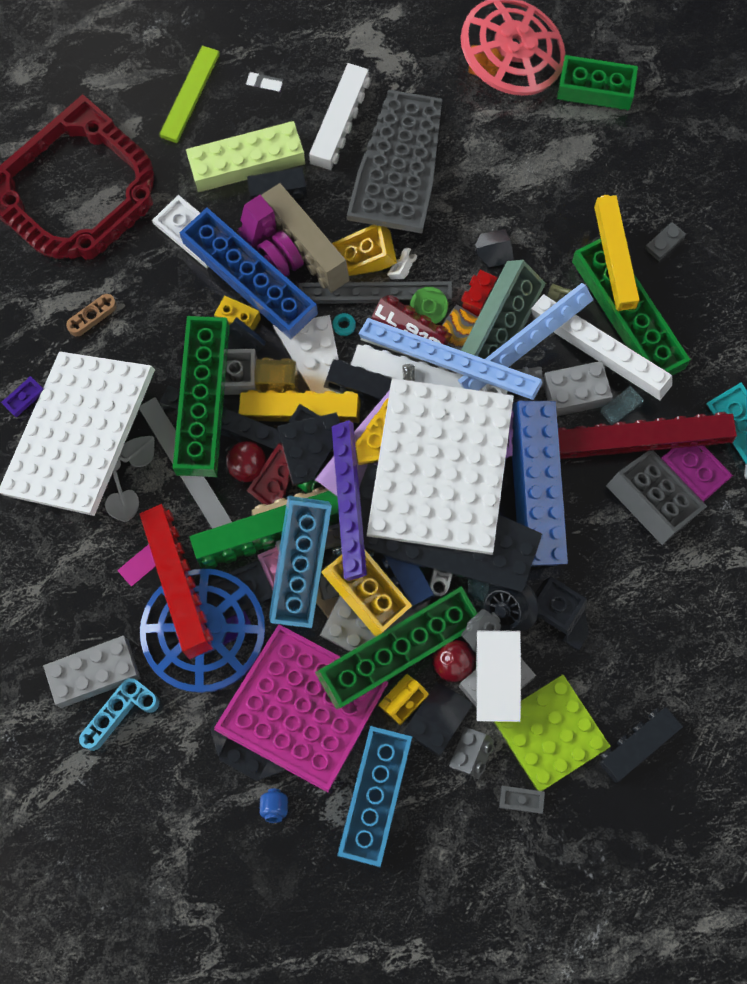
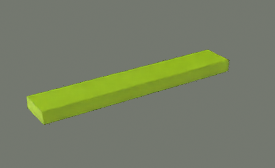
M205 46L201 47L160 132V138L178 143L220 55L218 50Z

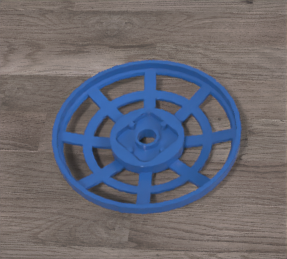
M195 569L188 571L189 576L200 574V584L193 589L194 592H199L202 603L199 607L200 611H203L207 618V623L205 624L213 636L211 641L213 649L196 656L195 665L178 659L177 656L182 652L180 643L170 651L164 637V632H176L174 623H165L167 614L170 611L168 604L163 608L158 624H147V618L155 600L161 593L165 596L162 585L152 595L145 607L140 625V642L148 664L166 683L187 692L206 693L221 690L236 683L252 668L264 644L265 619L256 596L240 579L220 570ZM209 574L226 578L240 588L230 595L220 588L208 586ZM207 592L218 594L226 600L218 607L207 603ZM245 594L248 595L255 608L258 625L245 624L243 612L237 603ZM232 606L234 608L239 624L226 623L223 613ZM158 632L160 646L166 655L158 665L149 652L146 633ZM226 633H238L237 640L229 651L222 644ZM245 633L258 634L251 656L242 665L234 656L242 646ZM217 650L223 656L222 659L215 663L204 665V654ZM173 662L182 669L195 672V685L177 681L163 671ZM227 663L237 671L223 681L204 685V672L216 670Z

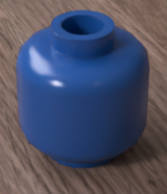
M269 789L267 793L262 794L260 797V815L265 818L266 822H281L282 818L286 817L288 813V797L281 793L280 789Z

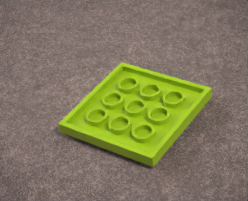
M561 675L521 701L520 722L493 721L537 791H543L611 747L564 675Z

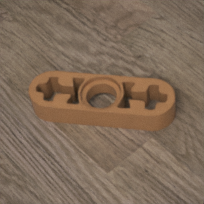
M104 294L71 317L66 324L70 334L81 336L114 312L117 307L114 297L110 294ZM107 301V302L110 303L111 305H110V306L104 305V302ZM90 311L97 312L94 319L87 318V314ZM73 325H79V329L74 328Z

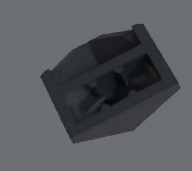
M505 229L480 234L475 247L478 256L489 269L505 266L507 261H514L511 240Z

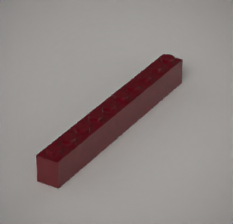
M719 412L712 416L698 414L691 418L678 416L670 420L658 418L650 422L638 420L629 424L617 422L609 426L597 424L594 427L588 428L586 426H577L574 429L568 430L566 428H558L560 459L733 443L737 437L733 413L727 414L726 412Z

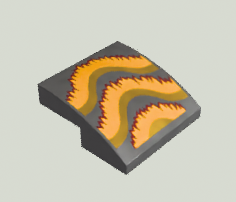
M457 304L442 326L446 327L448 332L452 334L448 345L461 351L478 316Z

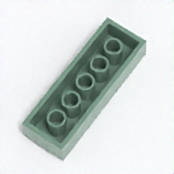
M524 260L506 262L461 351L485 359L524 328L532 312L531 308L536 304L546 284Z

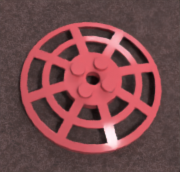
M486 0L471 10L462 27L461 46L469 66L479 78L499 91L521 96L537 94L549 88L562 72L565 57L562 37L554 23L542 11L531 4L521 0ZM502 3L513 4L527 9V12L516 8H505ZM494 4L498 9L490 13L485 20L474 17L476 12L485 6ZM509 13L520 14L524 18L522 22L512 20ZM500 14L505 20L500 26L490 22ZM533 14L539 16L549 26L552 32H548L544 25L536 17H534ZM532 20L538 25L542 32H534L528 26L530 21ZM470 23L481 26V45L473 48L470 47L468 35ZM487 28L496 32L494 41L487 42ZM513 39H517L520 44L514 42ZM546 39L547 53L538 48V40ZM551 39H557L560 48L561 59L559 64L551 57ZM497 48L504 57L503 61L501 62L490 49ZM485 52L489 60L499 67L495 77L480 65L474 55ZM536 54L543 61L539 65L532 67L530 59ZM511 61L523 62L525 69L509 66ZM547 64L556 70L548 80L536 84L534 74L541 71ZM505 72L521 76L527 75L529 86H515L501 80Z

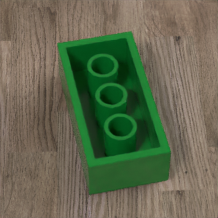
M565 55L557 99L630 110L634 97L638 66Z

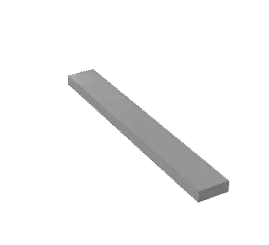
M153 398L142 404L139 410L173 464L176 430L157 399ZM180 476L212 529L232 522L205 477Z

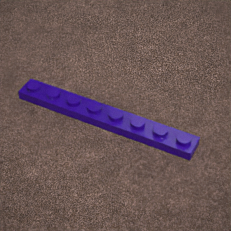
M348 420L332 426L344 579L351 581L367 576L354 425Z

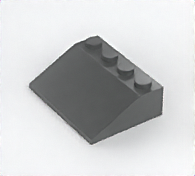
M653 450L647 451L623 468L606 485L662 545L707 507Z

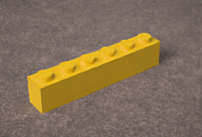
M248 390L240 394L239 414L255 421L289 422L299 404L319 416L337 412L340 423L348 420L352 423H359L361 400L359 395L352 391L336 394L333 391H325L324 393L286 391L285 393H278L277 391L268 390L266 393H259L255 390Z

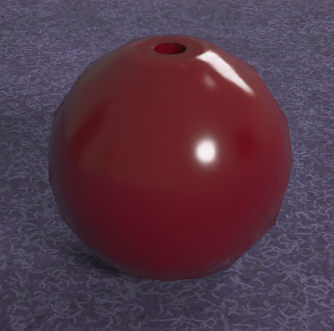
M251 441L237 443L229 450L226 457L227 469L230 475L241 482H253L260 475L262 467L267 461L266 453L261 446Z
M455 639L434 652L433 666L442 679L448 682H459L473 673L476 666V657L474 651L466 642Z

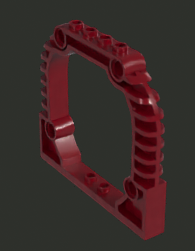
M82 94L0 165V219L36 251L45 256L55 259H74L80 256L88 260L93 259L98 254L103 253L113 241L118 240L121 234L126 229L131 228L135 221L144 216L153 205L151 191L153 188L154 170L151 160L142 148L114 125L111 118ZM64 132L69 136H85L94 145L104 143L124 160L136 175V179L126 189V199L93 229H81L70 238L53 236L42 229L24 212V204L18 193L15 192V182L12 178L27 164L33 162L41 152L47 150L49 145Z

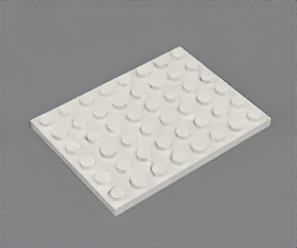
M59 352L44 385V390L40 394L0 485V494L95 516L155 369L150 365Z
M392 378L367 536L492 555L514 396Z

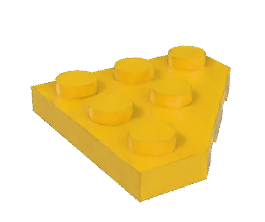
M389 398L385 400L378 413L373 417L366 430L355 443L358 465L379 461Z

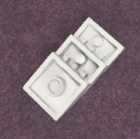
M477 630V721L520 722V631Z

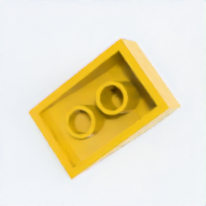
M371 225L332 243L346 259L349 276L381 271L397 264L390 230L383 226Z

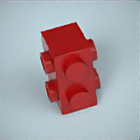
M482 270L479 271L477 276L473 275L469 284L471 288L469 291H465L461 298L463 302L462 308L479 316L498 277Z

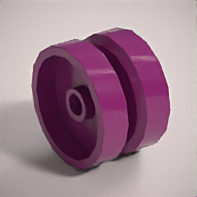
M281 230L271 236V242L265 240L257 246L259 254L285 277L290 275L289 269L296 271L304 265L298 249Z

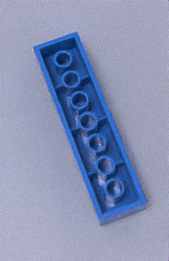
M208 208L204 209L179 232L182 242L254 308L259 310L263 316L290 340L318 314L317 304Z
M517 401L512 404V411L514 413L512 425V464L516 521L542 533L531 567L568 564L556 401Z

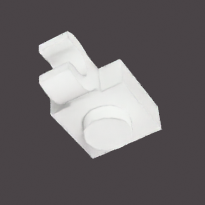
M410 248L403 249L400 259H396L397 264L392 265L387 274L391 279H405L408 275L409 269L413 264L412 262L417 258L416 254L409 256Z

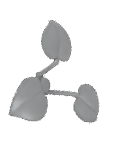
M153 436L138 437L126 442L114 467L113 475L118 493H113L107 498L105 508L111 517L122 522H127L135 516L139 508V499L132 490L122 492L116 470L121 466L120 460L125 463L129 461L134 467L148 465L154 456L155 440Z

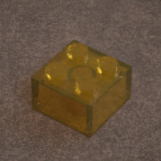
M271 358L256 359L255 385L259 393H266L268 390L277 391L278 393H285L286 391H296L298 393L299 374L296 361L287 358L282 360H273Z

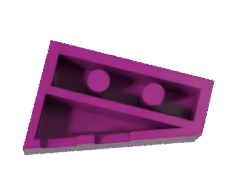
M258 195L244 205L240 220L243 224L242 228H238V233L243 240L258 252L257 246L265 240L271 242V236L277 233L274 211L261 195Z

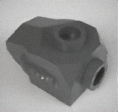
M482 609L467 622V627L461 636L468 642L472 650L476 652L477 630L501 631V625L499 624L501 620L495 613L492 612L490 614Z

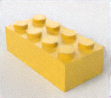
M366 550L367 576L351 581L344 579L342 555H340L321 573L374 636L383 633L412 607L411 603Z

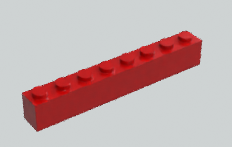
M160 504L140 513V517L182 652L191 659L213 649L211 644L213 636L210 630L206 629L205 623H207L205 613L200 611L199 605L202 603L199 595L194 592L193 588L196 587L194 579L188 574L190 566L187 560L183 558L182 554L185 551L181 542L177 540L179 532L175 525L173 526L172 524L174 517L170 509L166 510Z

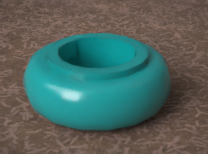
M342 313L334 318L332 327L336 334L347 336L354 332L356 322L351 315ZM342 321H347L350 324L347 328L338 326Z

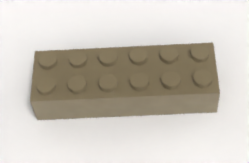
M281 183L261 195L274 211L277 232L281 230L291 239L298 249L303 262L307 264L309 272L318 277V281L324 289L327 288L332 293L350 281L346 259Z

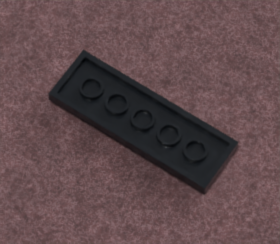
M259 560L229 573L240 579L251 589L260 605L272 599L273 590ZM223 577L208 583V586L220 588L230 595L240 588L234 582ZM207 592V603L218 607L226 600L218 594ZM247 594L237 601L242 612L254 608ZM167 602L150 609L148 615L150 624H158L161 612ZM232 606L223 613L225 620L237 615ZM170 611L167 614L165 623H173ZM156 632V633H154V634H155V636H156V638H157V640H158V643H159L158 632ZM164 632L168 648L179 643L176 632Z

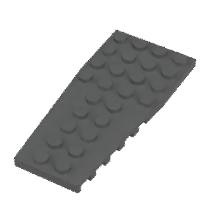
M388 90L381 114L378 116V122L376 127H374L372 138L369 140L366 154H364L358 170L347 212V220L423 233L433 186L442 99Z

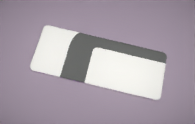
M250 72L246 84L280 91L283 79Z

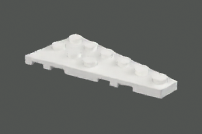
M330 315L313 318L291 340L273 325L276 334L281 339L282 344L291 356L293 363L310 391L316 393L333 391L323 387L333 359L339 360Z

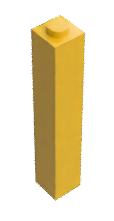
M603 195L597 198L594 208L616 311L636 309L639 303V296L617 196Z

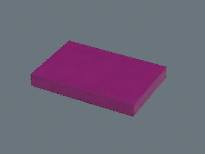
M705 446L673 448L661 458L703 502L733 476Z

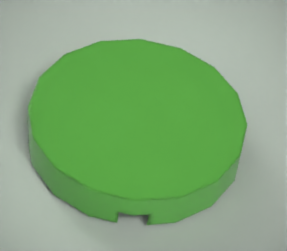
M423 287L417 290L410 301V306L415 309L416 313L428 316L432 320L431 322L435 324L443 320L448 311V301L445 294L435 287Z

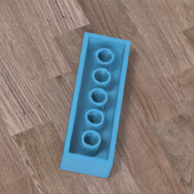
M288 496L269 613L270 623L312 628L332 507L329 501Z
M370 726L338 852L339 857L381 867L412 736Z

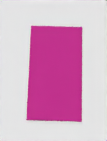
M149 544L117 570L130 586H133L156 566Z

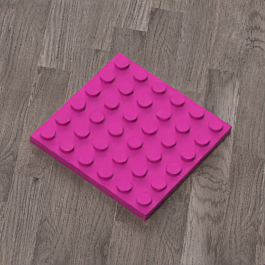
M278 624L217 722L214 730L320 789L329 792L384 693L388 682H383L336 710L315 672L337 660L340 656Z

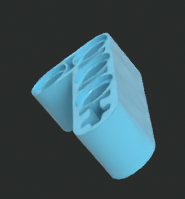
M133 678L126 679L81 733L79 738L80 744L91 751L99 749L135 704L145 712L152 713L159 707L158 697ZM136 684V692L128 694L129 686ZM147 697H152V705L144 707V700ZM123 701L122 709L115 711V703ZM104 718H109V725L106 728H101V721ZM96 728L97 730L102 732V734H98V732L94 731V729ZM88 737H93V744L89 743Z

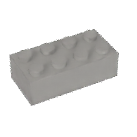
M124 636L43 665L55 705L60 708L117 688L126 679H141L129 641Z

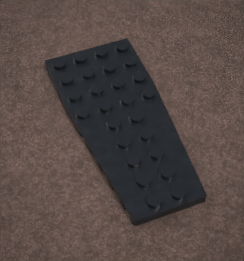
M368 463L359 486L364 548L366 550L423 568H432L442 573L455 574L457 577L474 579L480 583L493 584L499 588L518 591V593L523 592L542 533L498 514L492 555L367 536V529L378 466Z

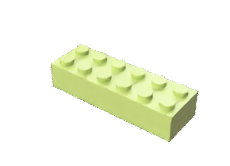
M294 121L186 149L198 193L247 180V176L281 171L305 164L304 151Z

